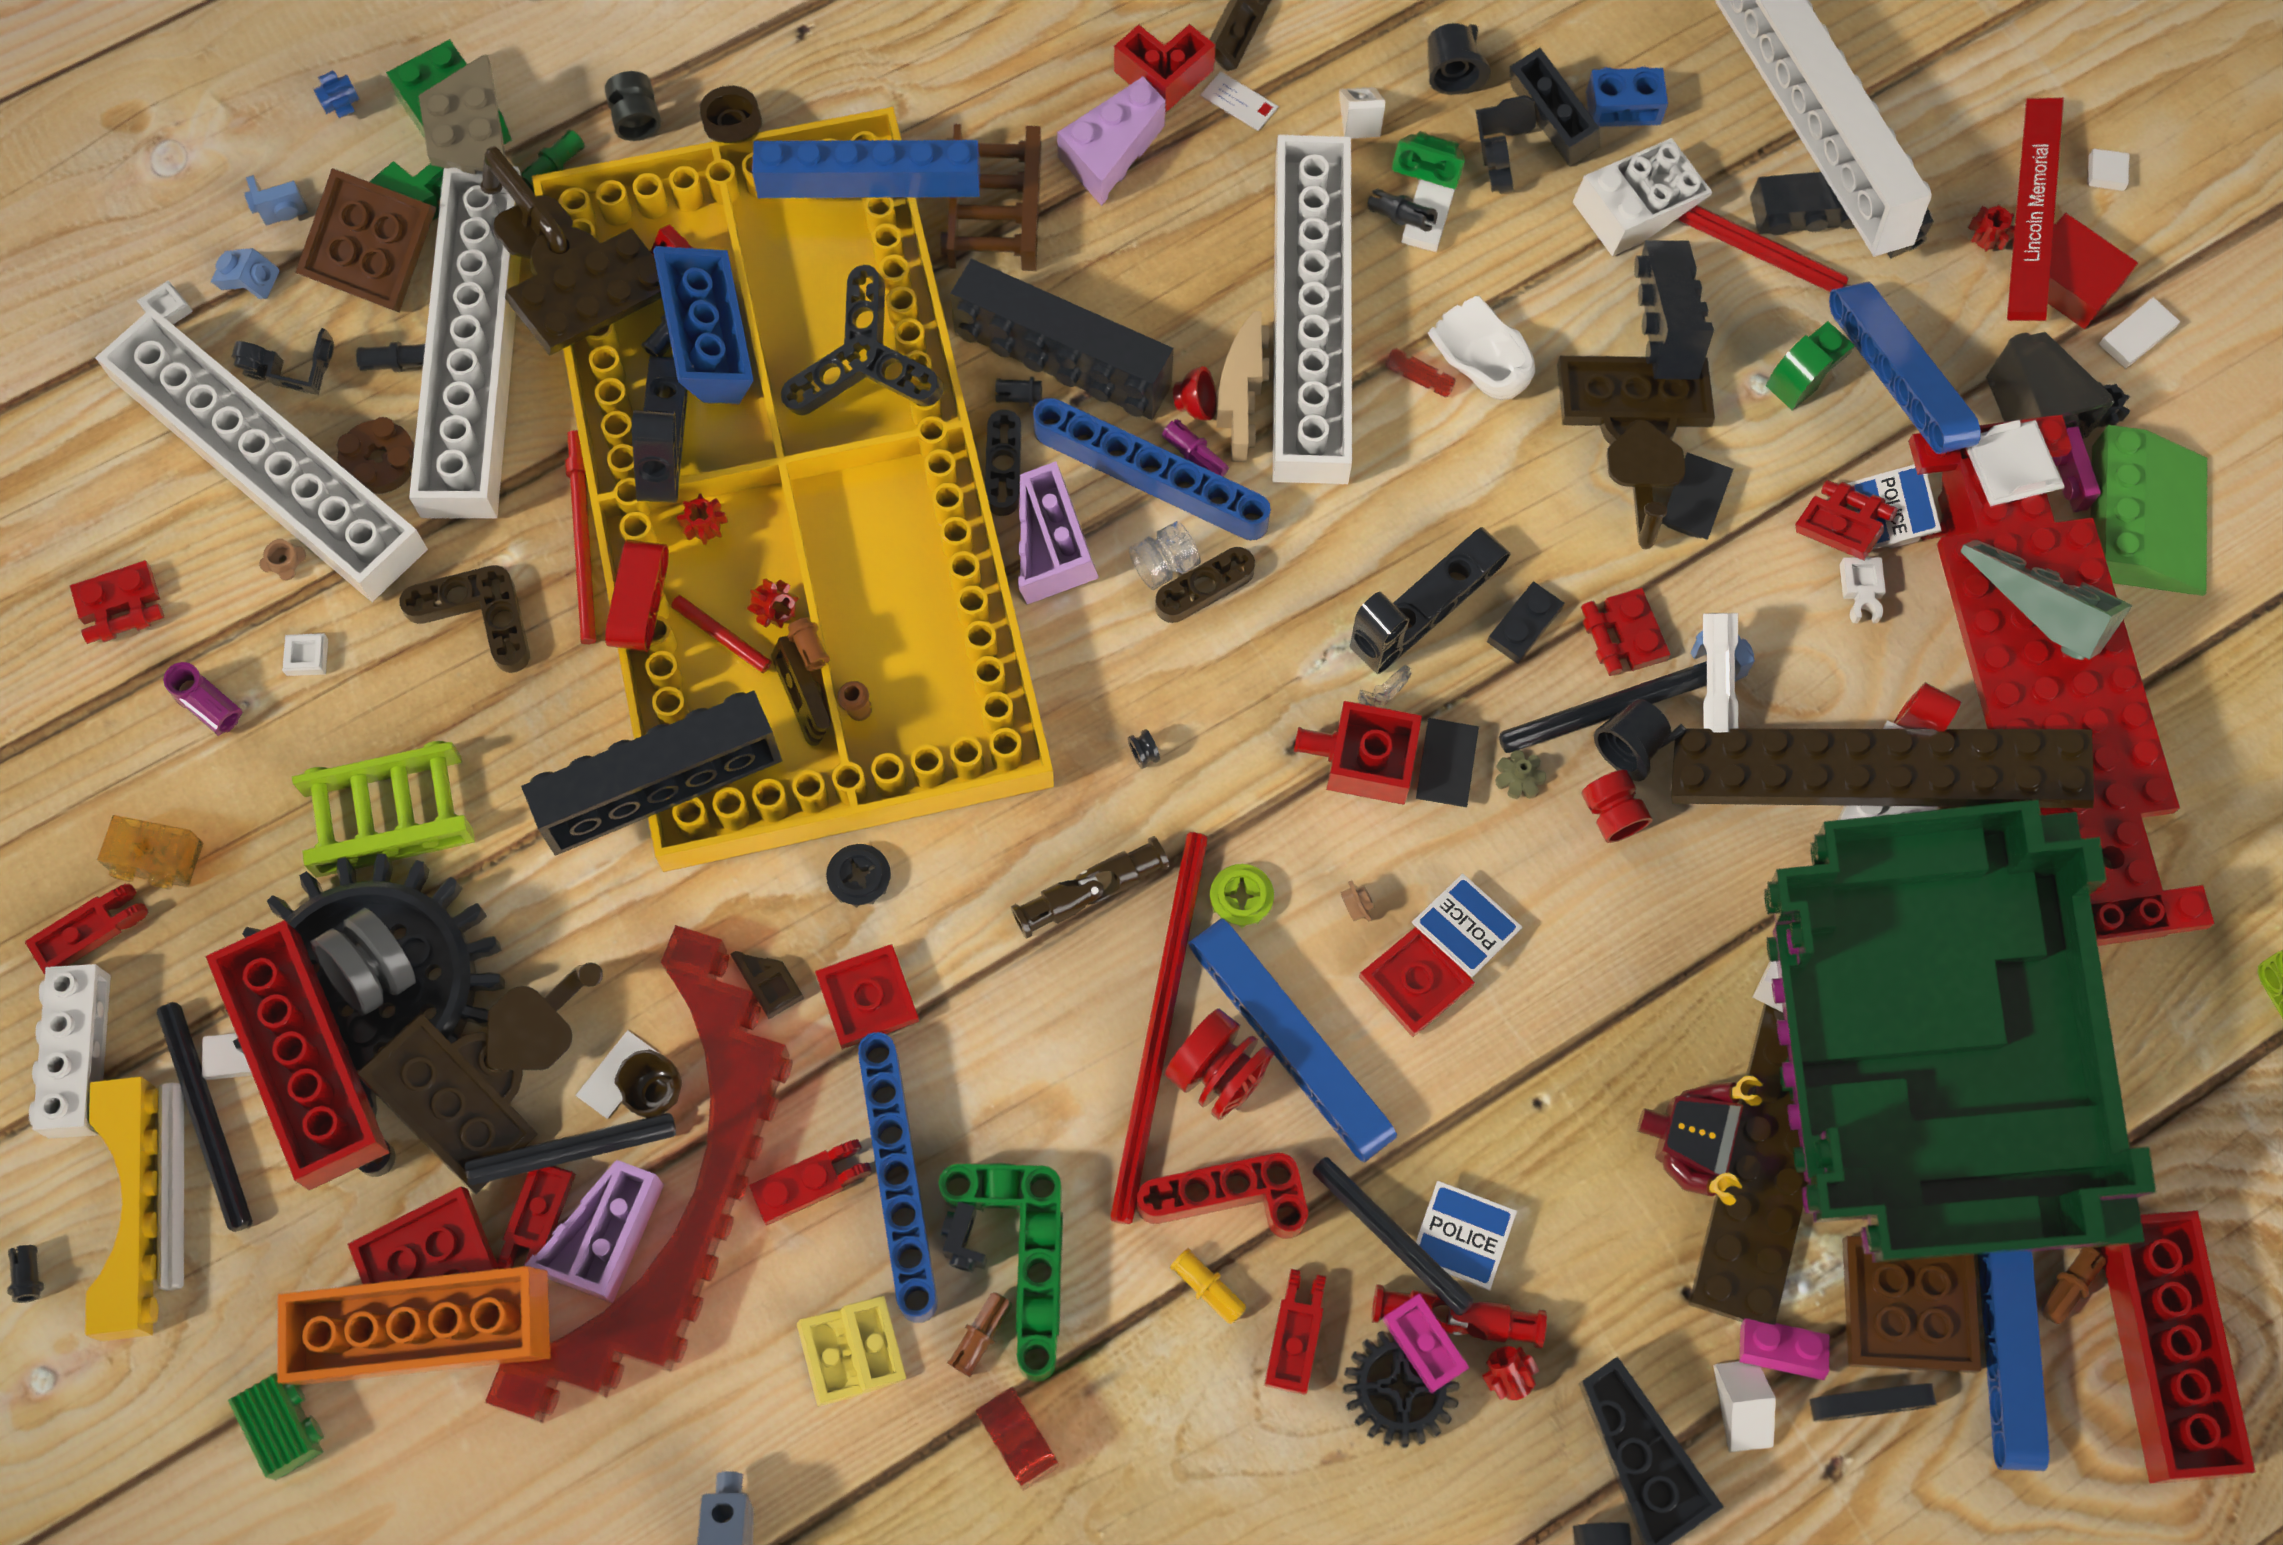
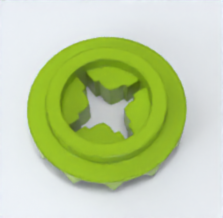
M1235 864L1226 867L1214 878L1210 889V900L1214 913H1217L1228 923L1239 925L1243 928L1246 925L1258 924L1270 913L1274 901V889L1268 876L1259 868L1248 864ZM1240 882H1243L1246 894L1253 895L1254 897L1247 899L1244 910H1240L1238 900L1230 896L1237 893Z

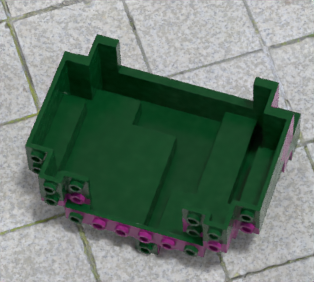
M2039 800L1824 821L1819 833L1814 835V842L1810 843L1812 866L1776 869L1772 881L1767 882V889H1764L1766 913L1774 914L1775 917L1773 937H1767L1766 944L1769 962H1776L1778 978L1772 979L1774 1003H1782L1784 1020H1777L1778 1039L1780 1046L1787 1045L1788 1057L1782 1063V1066L1779 1067L1782 1092L1789 1091L1790 1101L1795 1102V1104H1788L1790 1129L1798 1130L1800 1147H1793L1796 1173L1804 1172V1180L1809 1182V1185L1802 1188L1805 1213H1813L1814 1223L1857 1219L1867 1220L1868 1225L1861 1228L1864 1253H1872L1873 1263L2019 1251L2030 1252L2120 1246L2144 1242L2137 1197L2156 1193L2149 1147L2130 1148L2090 900V894L2106 881L2100 837L2081 839L2077 812L2041 815Z

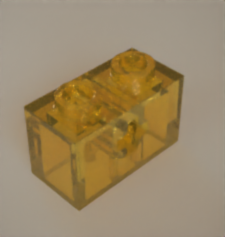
M113 815L97 861L109 870L111 877L118 880L133 882L134 878L137 877L147 879L149 884L162 889L170 890L173 885L189 888L204 843L188 829Z

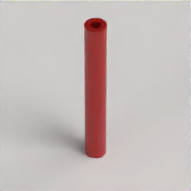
M678 595L673 600L671 608L758 671L765 673L770 668L772 661L683 596Z

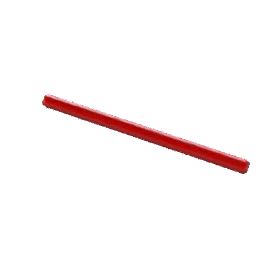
M1189 832L1186 835L1110 1215L1112 1221L1120 1224H1131L1133 1222L1137 1193L1139 1191L1208 838L1201 833Z

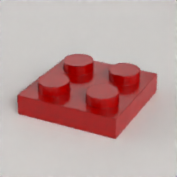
M1417 927L1413 928L1359 974L1362 982L1412 1037L1416 1036L1473 988L1475 984L1459 965Z
M893 944L815 971L841 1049L859 1044L866 1035L873 1032L887 1034L920 1022Z

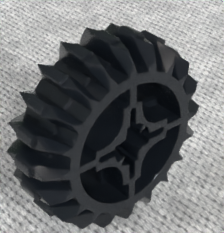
M1380 1331L1377 1334L1378 1348L1371 1340L1366 1339L1363 1341L1362 1346L1368 1356L1366 1357L1356 1351L1352 1354V1361L1360 1369L1347 1367L1344 1371V1375L1356 1380V1383L1344 1385L1342 1388L1343 1393L1347 1395L1356 1394L1357 1399L1351 1400L1346 1404L1347 1411H1354L1361 1408L1363 1413L1355 1419L1354 1424L1359 1427L1368 1419L1373 1424L1367 1432V1437L1373 1439L1379 1429L1385 1431L1383 1437V1445L1389 1446L1392 1443L1394 1434L1399 1435V1445L1401 1448L1409 1446V1434L1413 1435L1415 1442L1419 1446L1423 1445L1426 1442L1424 1428L1431 1436L1437 1437L1441 1431L1434 1420L1436 1419L1446 1425L1451 1422L1452 1417L1442 1408L1455 1409L1458 1406V1400L1446 1394L1447 1392L1458 1391L1460 1383L1450 1381L1432 1393L1435 1394V1398L1427 1416L1410 1423L1409 1413L1411 1412L1413 1398L1424 1397L1426 1394H1431L1423 1380L1411 1372L1408 1359H1406L1405 1353L1393 1337V1342H1390L1387 1334L1384 1331ZM1392 1354L1393 1363L1391 1365L1390 1377L1378 1379L1376 1382H1367L1368 1372L1372 1364L1378 1359ZM1399 1374L1405 1386L1415 1388L1412 1392L1408 1391L1406 1393V1399L1403 1402L1397 1390L1387 1388L1390 1384L1394 1385L1396 1383V1377ZM1374 1395V1398H1384L1389 1401L1393 1407L1396 1422L1382 1416L1372 1405L1369 1396Z

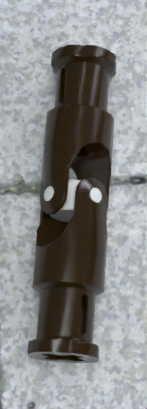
M1152 836L1148 838L1147 844L1129 853L1122 851L1082 871L1074 880L1059 882L1041 891V896L1021 906L1017 904L1010 906L1018 927L1027 939L1032 936V931L1052 921L1055 923L1062 922L1076 915L1087 904H1096L1140 883L1141 877L1159 868L1162 870L1170 868L1169 861L1158 839ZM1111 871V883L1104 890L1103 885L1097 880L1095 874Z

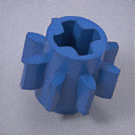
M333 70L318 77L321 86L313 90L326 114L335 111L337 116L342 118L355 112L351 103L360 99L347 74L338 78Z

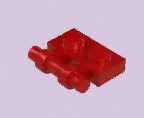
M1827 480L1822 487L1821 493L1830 497V499L1827 501L1814 495L1795 524L1796 533L1865 561L1884 532L1883 523L1876 521V519L1880 517L1892 522L1897 514V508L1885 503V498L1875 494L1869 497L1855 491V487L1845 482L1837 484ZM1847 505H1850L1860 509L1861 511L1860 513H1857L1845 507Z
M146 560L70 585L78 618L84 625L95 621V625L81 630L87 644L98 640L107 642L116 639V634L133 628L140 631L151 627V622L164 618L163 610L159 604L149 607L145 605L160 599L152 568ZM130 609L129 614L112 619L111 617L112 615Z
M1642 587L1606 598L1604 606L1607 613L1605 614L1599 613L1595 601L1587 602L1581 606L1585 617L1583 625L1586 632L1592 634L1598 648L1595 652L1600 664L1605 665L1609 676L1617 675L1623 671L1620 660L1624 658L1627 659L1631 671L1668 661L1671 654ZM1614 628L1620 642L1619 644L1612 643L1607 629Z

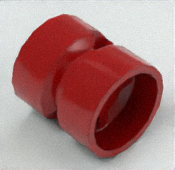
M1618 770L1606 774L1587 785L1581 792L1592 814H1600L1596 824L1607 843H1614L1628 838L1646 828L1653 821L1644 801L1633 798L1636 794V786L1627 770Z

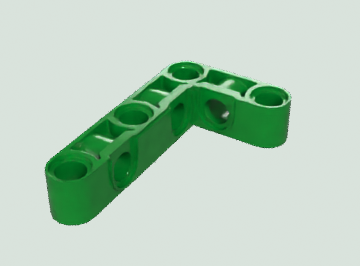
M1007 1163L950 1165L944 1169L939 1178L941 1196L948 1206L956 1209L958 1202L975 1206L976 1210H981L982 1212H984V1208L1017 1209V1213H1020L1016 1307L1017 1361L1024 1377L1035 1382L1044 1381L1055 1371L1057 1363V1336H1059L1063 1238L1060 1177L1055 1170L1046 1166ZM955 1178H964L969 1181L970 1187L965 1194L955 1196L947 1191L949 1183ZM1038 1180H1048L1053 1184L1054 1191L1048 1197L1040 1198L1031 1192V1187ZM1038 1263L1046 1264L1052 1270L1050 1278L1042 1283L1033 1282L1028 1277L1029 1269ZM1033 1349L1044 1350L1049 1356L1047 1365L1040 1370H1032L1024 1362L1028 1352Z

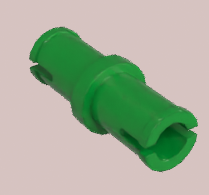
M568 129L551 147L541 149L538 152V158L520 172L522 179L533 193L535 191L532 176L564 170V164L585 148L581 137L575 131Z

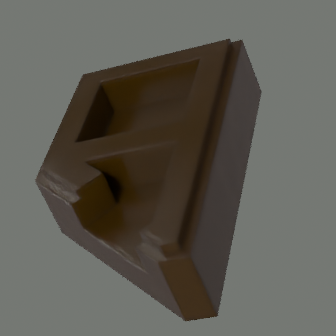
M734 951L730 954L768 1019L804 999L803 994L783 961L745 955L739 951Z

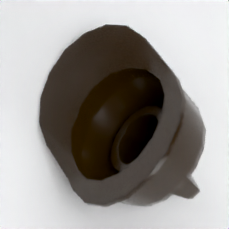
M735 85L721 86L710 91L700 103V116L705 133L716 142L736 143L749 139L762 126V117L757 100L753 93L744 87Z

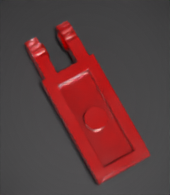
M125 883L114 890L112 889L100 898L98 896L94 897L27 939L25 944L43 974L45 975L46 967L71 965L122 933V929L131 928L139 921H142L149 913L144 903L133 904L114 916L109 912V910L120 908L136 896L137 892L133 885Z
M850 1140L834 1147L829 1152L824 1150L750 1184V1190L766 1226L844 1191L843 1187L870 1175L872 1169L868 1162L854 1165L838 1176L833 1167V1164L849 1158L861 1150L862 1147L859 1140Z
M550 1166L528 1172L502 1239L505 1243L497 1261L499 1269L513 1268L518 1247L529 1250L525 1265L553 1237L552 1233L556 1229L576 1176L573 1171Z
M1291 1268L1285 1298L1280 1303L1264 1386L1306 1395L1324 1309L1321 1308L1326 1276L1316 1275L1311 1288V1304L1306 1305L1294 1302L1296 1291L1299 1290L1301 1276L1300 1270Z

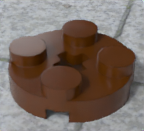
M379 417L376 420L363 422L352 428L348 433L343 434L337 441L338 464L372 493L382 494L393 491L402 486L411 476L410 469L413 466L415 445L407 431L388 417ZM374 451H386L382 454L383 460L376 463L373 459L368 460Z

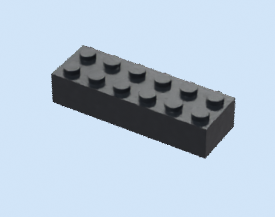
M972 258L950 293L954 332L962 339L970 343L978 342L985 345L1001 357H1011L1023 362L1027 368L1034 372L1043 371L1052 375L1065 386L1081 388L1101 402L1110 401L1123 407L1132 416H1143L1153 420L1172 386L1174 348Z
M755 690L748 693L738 692L732 694L723 703L712 708L693 710L686 715L685 719L673 724L654 726L646 735L634 740L618 741L612 744L607 751L595 756L579 757L573 760L568 767L556 772L540 773L534 776L529 783L522 785L521 788L538 830L553 854L557 856L782 762V758L773 731Z

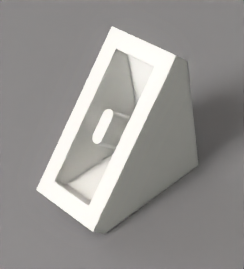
M1376 88L1339 89L1344 137H1351V139L1380 137L1385 99Z
M1742 1362L1713 1365L1729 1452L1772 1448L1774 1443L1776 1398L1761 1367Z

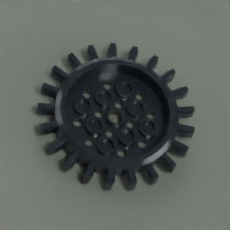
M377 854L372 881L356 882V870L346 857L337 859V874L340 886L323 892L320 882L306 871L299 875L301 886L310 899L293 911L285 900L274 895L267 900L272 912L282 920H286L301 935L312 964L319 963L312 950L311 941L332 928L344 934V920L364 908L372 911L393 936L397 929L406 928L405 936L401 939H396L411 964L415 974V983L397 995H391L383 990V1004L367 1015L360 1016L353 1011L349 1016H342V1010L348 1004L335 990L320 965L316 973L345 1044H348V1052L356 1072L377 1054L380 1047L386 1046L419 1014H424L428 1008H436L435 1016L428 1020L450 1043L461 1036L467 1022L488 1027L489 1010L473 1007L476 991L505 989V980L500 974L492 972L476 974L474 963L477 959L492 956L502 951L499 941L495 936L468 943L463 934L479 924L487 915L480 905L476 903L452 918L446 911V908L457 898L463 888L455 879L450 877L431 898L423 894L421 890L428 879L430 869L424 862L419 860L415 861L405 883L401 885L390 882L393 866L392 861L386 854ZM246 927L242 935L246 938L261 930ZM435 968H440L442 971L440 977L430 980L429 973ZM388 1006H395V1013L389 1018H383L384 1009ZM238 1038L233 1041L235 1048L244 1054ZM360 1079L376 1118V1094Z

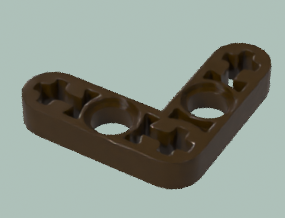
M498 565L486 566L415 584L402 592L399 598V605L407 619L416 624H424L481 609L491 655L497 666L502 671L514 673L522 670L528 664L530 651L516 589L512 578L505 568ZM494 579H499L501 582L498 587L502 599L496 600L490 588ZM460 586L467 589V595L462 601L453 603L447 600V595L451 589ZM435 593H438V597L442 603L441 606H437L435 602L437 601L436 597L434 596ZM423 598L425 602L422 603V609L416 611L413 607L416 605V599ZM509 611L513 613V619L507 626L497 627L493 624V618L498 612ZM503 638H510L516 650L514 658L511 660H507L505 656L507 654V647Z

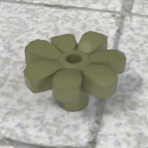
M1520 750L1513 751L1510 760L1502 757L1497 764V769L1502 772L1495 779L1497 787L1503 789L1509 786L1507 794L1514 799H1518L1522 791L1529 799L1535 797L1539 792L1536 784L1542 785L1546 780V773L1536 770L1540 766V758L1536 755H1531L1528 759H1525L1524 753Z

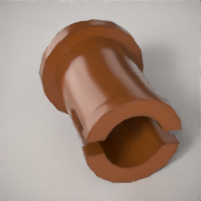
M805 617L792 622L788 626L789 634L787 637L790 642H795L807 671L820 669L826 665L825 663L830 661L816 633L818 626L815 622H811L809 618Z
M851 681L845 683L840 688L837 697L839 705L847 711L851 719L856 721L867 719L872 713V708H870L872 705L869 701V692L865 685L858 681Z

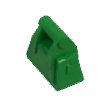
M1419 131L1417 135L1411 134L1399 140L1392 170L1450 189H1456L1465 158L1462 149L1459 148V144L1456 141H1448Z

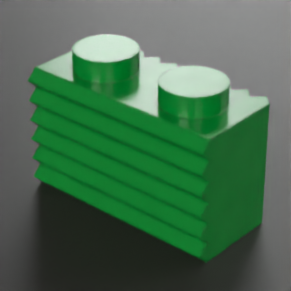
M278 1373L271 1374L268 1378L262 1379L261 1382L254 1384L244 1392L238 1393L237 1396L228 1400L265 1478L275 1481L322 1454L323 1449L319 1441L324 1438L323 1432L313 1416L307 1418L304 1410L301 1408L300 1403L305 1401V1396L300 1386L278 1383Z

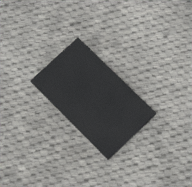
M1687 452L1684 458V478L1673 488L1667 504V514L1663 517L1662 524L1680 533L1708 540L1733 468Z
M1428 718L1416 799L1467 808L1479 726Z

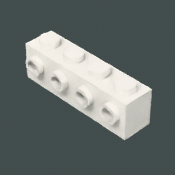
M96 964L46 967L45 981H42L39 986V999L43 1006L42 1019L36 1025L39 1055L38 1061H35L32 1069L36 1092L35 1101L29 1107V1120L33 1126L32 1130L49 1139L99 1135L89 1124L90 1082L103 1081L111 975Z

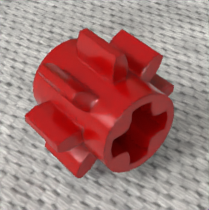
M1999 204L1989 209L1982 206L1968 225V229L1975 231L1971 242H1975L1984 251L1996 247L2004 250L2009 240H2012L2014 237L2015 226L2011 225L2012 219L2015 216L2014 213L2010 214L2007 209Z
M699 494L696 499L690 502L683 501L685 506L684 514L677 516V520L681 527H685L683 533L687 540H691L696 536L698 539H701L703 545H706L708 540L714 537H722L720 532L721 524L728 523V518L725 512L720 511L722 506L717 498L709 502L703 498L702 494Z
M765 578L763 579V585H760L755 590L751 589V605L747 609L758 615L756 622L767 628L772 623L779 628H783V622L796 616L794 613L795 602L799 600V597L789 592L790 585L784 581L779 580L775 584Z
M1512 1346L1500 1347L1492 1352L1486 1361L1490 1371L1484 1373L1482 1377L1490 1392L1495 1391L1500 1400L1505 1397L1513 1401L1520 1400L1532 1392L1536 1385L1532 1375L1537 1374L1539 1368L1532 1355H1526L1522 1347L1518 1349Z

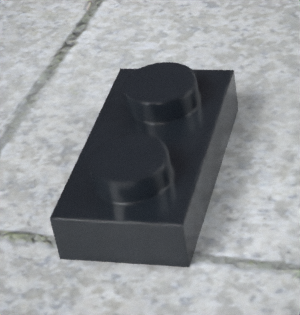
M1533 581L1489 635L1487 643L1519 664L1562 610L1564 602Z

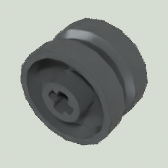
M366 908L344 920V934L332 928L311 941L312 950L326 977L342 999L360 1016L367 1015L383 1004V990L391 995H397L415 983V974L403 949L384 923L372 911Z

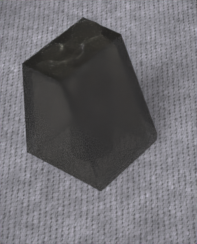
M2046 332L2032 335L2020 333L2009 339L1986 376L2004 422L2063 415L2066 428L2079 427L2082 439L2090 435L2114 403L2112 395Z

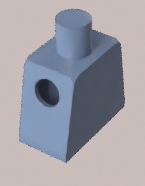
M732 1471L717 1473L715 1494L702 1495L697 1545H753L754 1508L748 1495L742 1493V1473Z

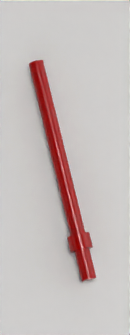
M572 430L567 433L569 457L565 460L566 476L570 478L580 642L589 645L596 643L586 472L578 430Z

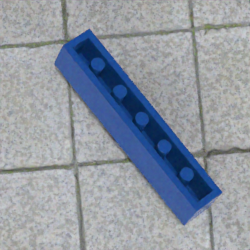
M978 140L754 141L752 174L758 198L980 197Z

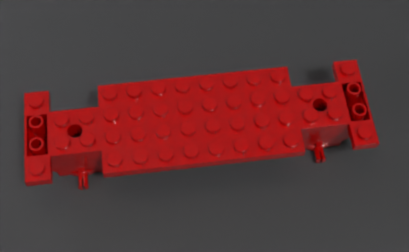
M2063 415L2020 420V423L2036 420L2052 458L2067 456L2072 450ZM2008 422L1980 425V431L1984 433L1993 426ZM1921 433L1912 434L1908 442L1917 475L1942 472V491L1937 497L1942 513L1941 522H1939L1941 532L1922 536L1921 539L1940 538L1937 548L1987 729H2092L2093 808H2040L2041 815L2077 812L2081 839L2100 837L2103 857L2111 862L2112 869L2104 865L2106 881L2090 894L2097 945L2166 937L2168 934L2209 929L2215 922L2203 885L2163 890L2142 820L2145 817L2174 814L2180 809L2124 619L2099 654L2091 659L2084 658V660L2070 657L2061 651V645L2047 637L1960 552L1964 544L1978 540L2021 557L2027 562L2025 565L2027 569L2032 570L2034 567L2046 570L2048 568L2060 574L2059 577L2063 579V583L2080 587L2081 583L2084 582L2117 597L2093 517L2055 522L2047 493L1990 507L1966 448L1937 454Z

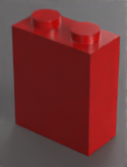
M2065 212L2057 223H2054L2048 304L2085 330L2126 282L2139 262Z

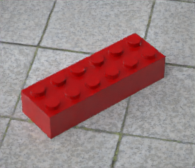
M283 920L206 955L208 965L294 1181L310 1191L390 1153L361 1081L355 1074L356 1069L301 935L286 920Z
M2194 1210L2142 1214L2140 1217L2144 1242L2101 1247V1252L2107 1261L2105 1271L2149 1484L2233 1478L2256 1473L2199 1212Z

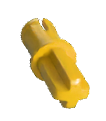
M1189 1248L1184 1250L1171 1264L1170 1269L1175 1271L1197 1293L1195 1298L1197 1300L1203 1298L1227 1323H1234L1244 1313L1246 1305L1219 1279L1221 1274L1219 1272L1216 1274L1212 1273Z

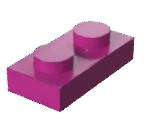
M2079 427L2066 428L2072 450L2067 456L2053 457L2052 459L2055 466L2059 469L2065 486L2062 492L2065 499L2069 500L2073 513L2087 511L2100 496L2101 492Z
M1420 1294L1382 1319L1431 1394L1469 1369V1366Z
M1745 1318L1740 1326L1739 1362L1825 1380L1829 1373V1335Z

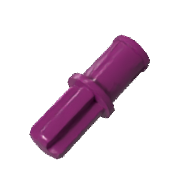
M1175 419L1174 422L1171 421L1162 433V438L1180 451L1184 459L1222 477L1228 472V465L1206 447L1207 440L1205 438H1199L1193 434L1179 419Z

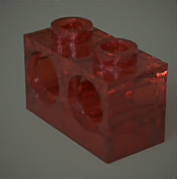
M1013 1386L975 1410L1022 1491L1059 1468L1058 1460Z

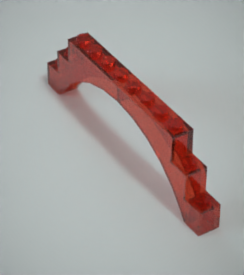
M675 925L661 960L665 971L676 985L691 1011L705 1051L710 1090L708 1138L694 1193L672 1237L642 1277L604 1312L562 1338L550 1342V1359L500 1364L485 1401L486 1404L494 1408L543 1424L545 1416H551L557 1406L560 1391L556 1388L559 1382L607 1398L610 1389L615 1390L621 1381L624 1372V1365L620 1364L622 1357L671 1372L674 1363L680 1364L685 1355L688 1339L684 1338L689 1322L695 1323L700 1315L704 1301L702 1297H699L705 1280L710 1282L714 1277L719 1262V1257L715 1256L720 1240L726 1241L729 1237L734 1222V1217L730 1216L735 1200L741 1201L744 1197L749 1182V1177L745 1176L750 1160L756 1161L760 1155L764 1141L760 1133L765 1121L771 1122L775 1115L778 1098L774 1096L779 1083H786L793 1064V1060L789 1059L790 1054L785 1044L747 1033L748 1029L754 1030L761 1013V1007L757 1006L758 1000L754 992L716 980L717 977L722 978L729 963V954H726L727 949L722 939Z

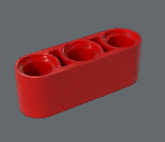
M634 540L625 541L606 623L605 641L608 647L649 651L668 568L669 550L667 544Z
M1924 682L1904 704L1894 724L1905 729H1934L1938 732H1944L1956 715L1962 701Z

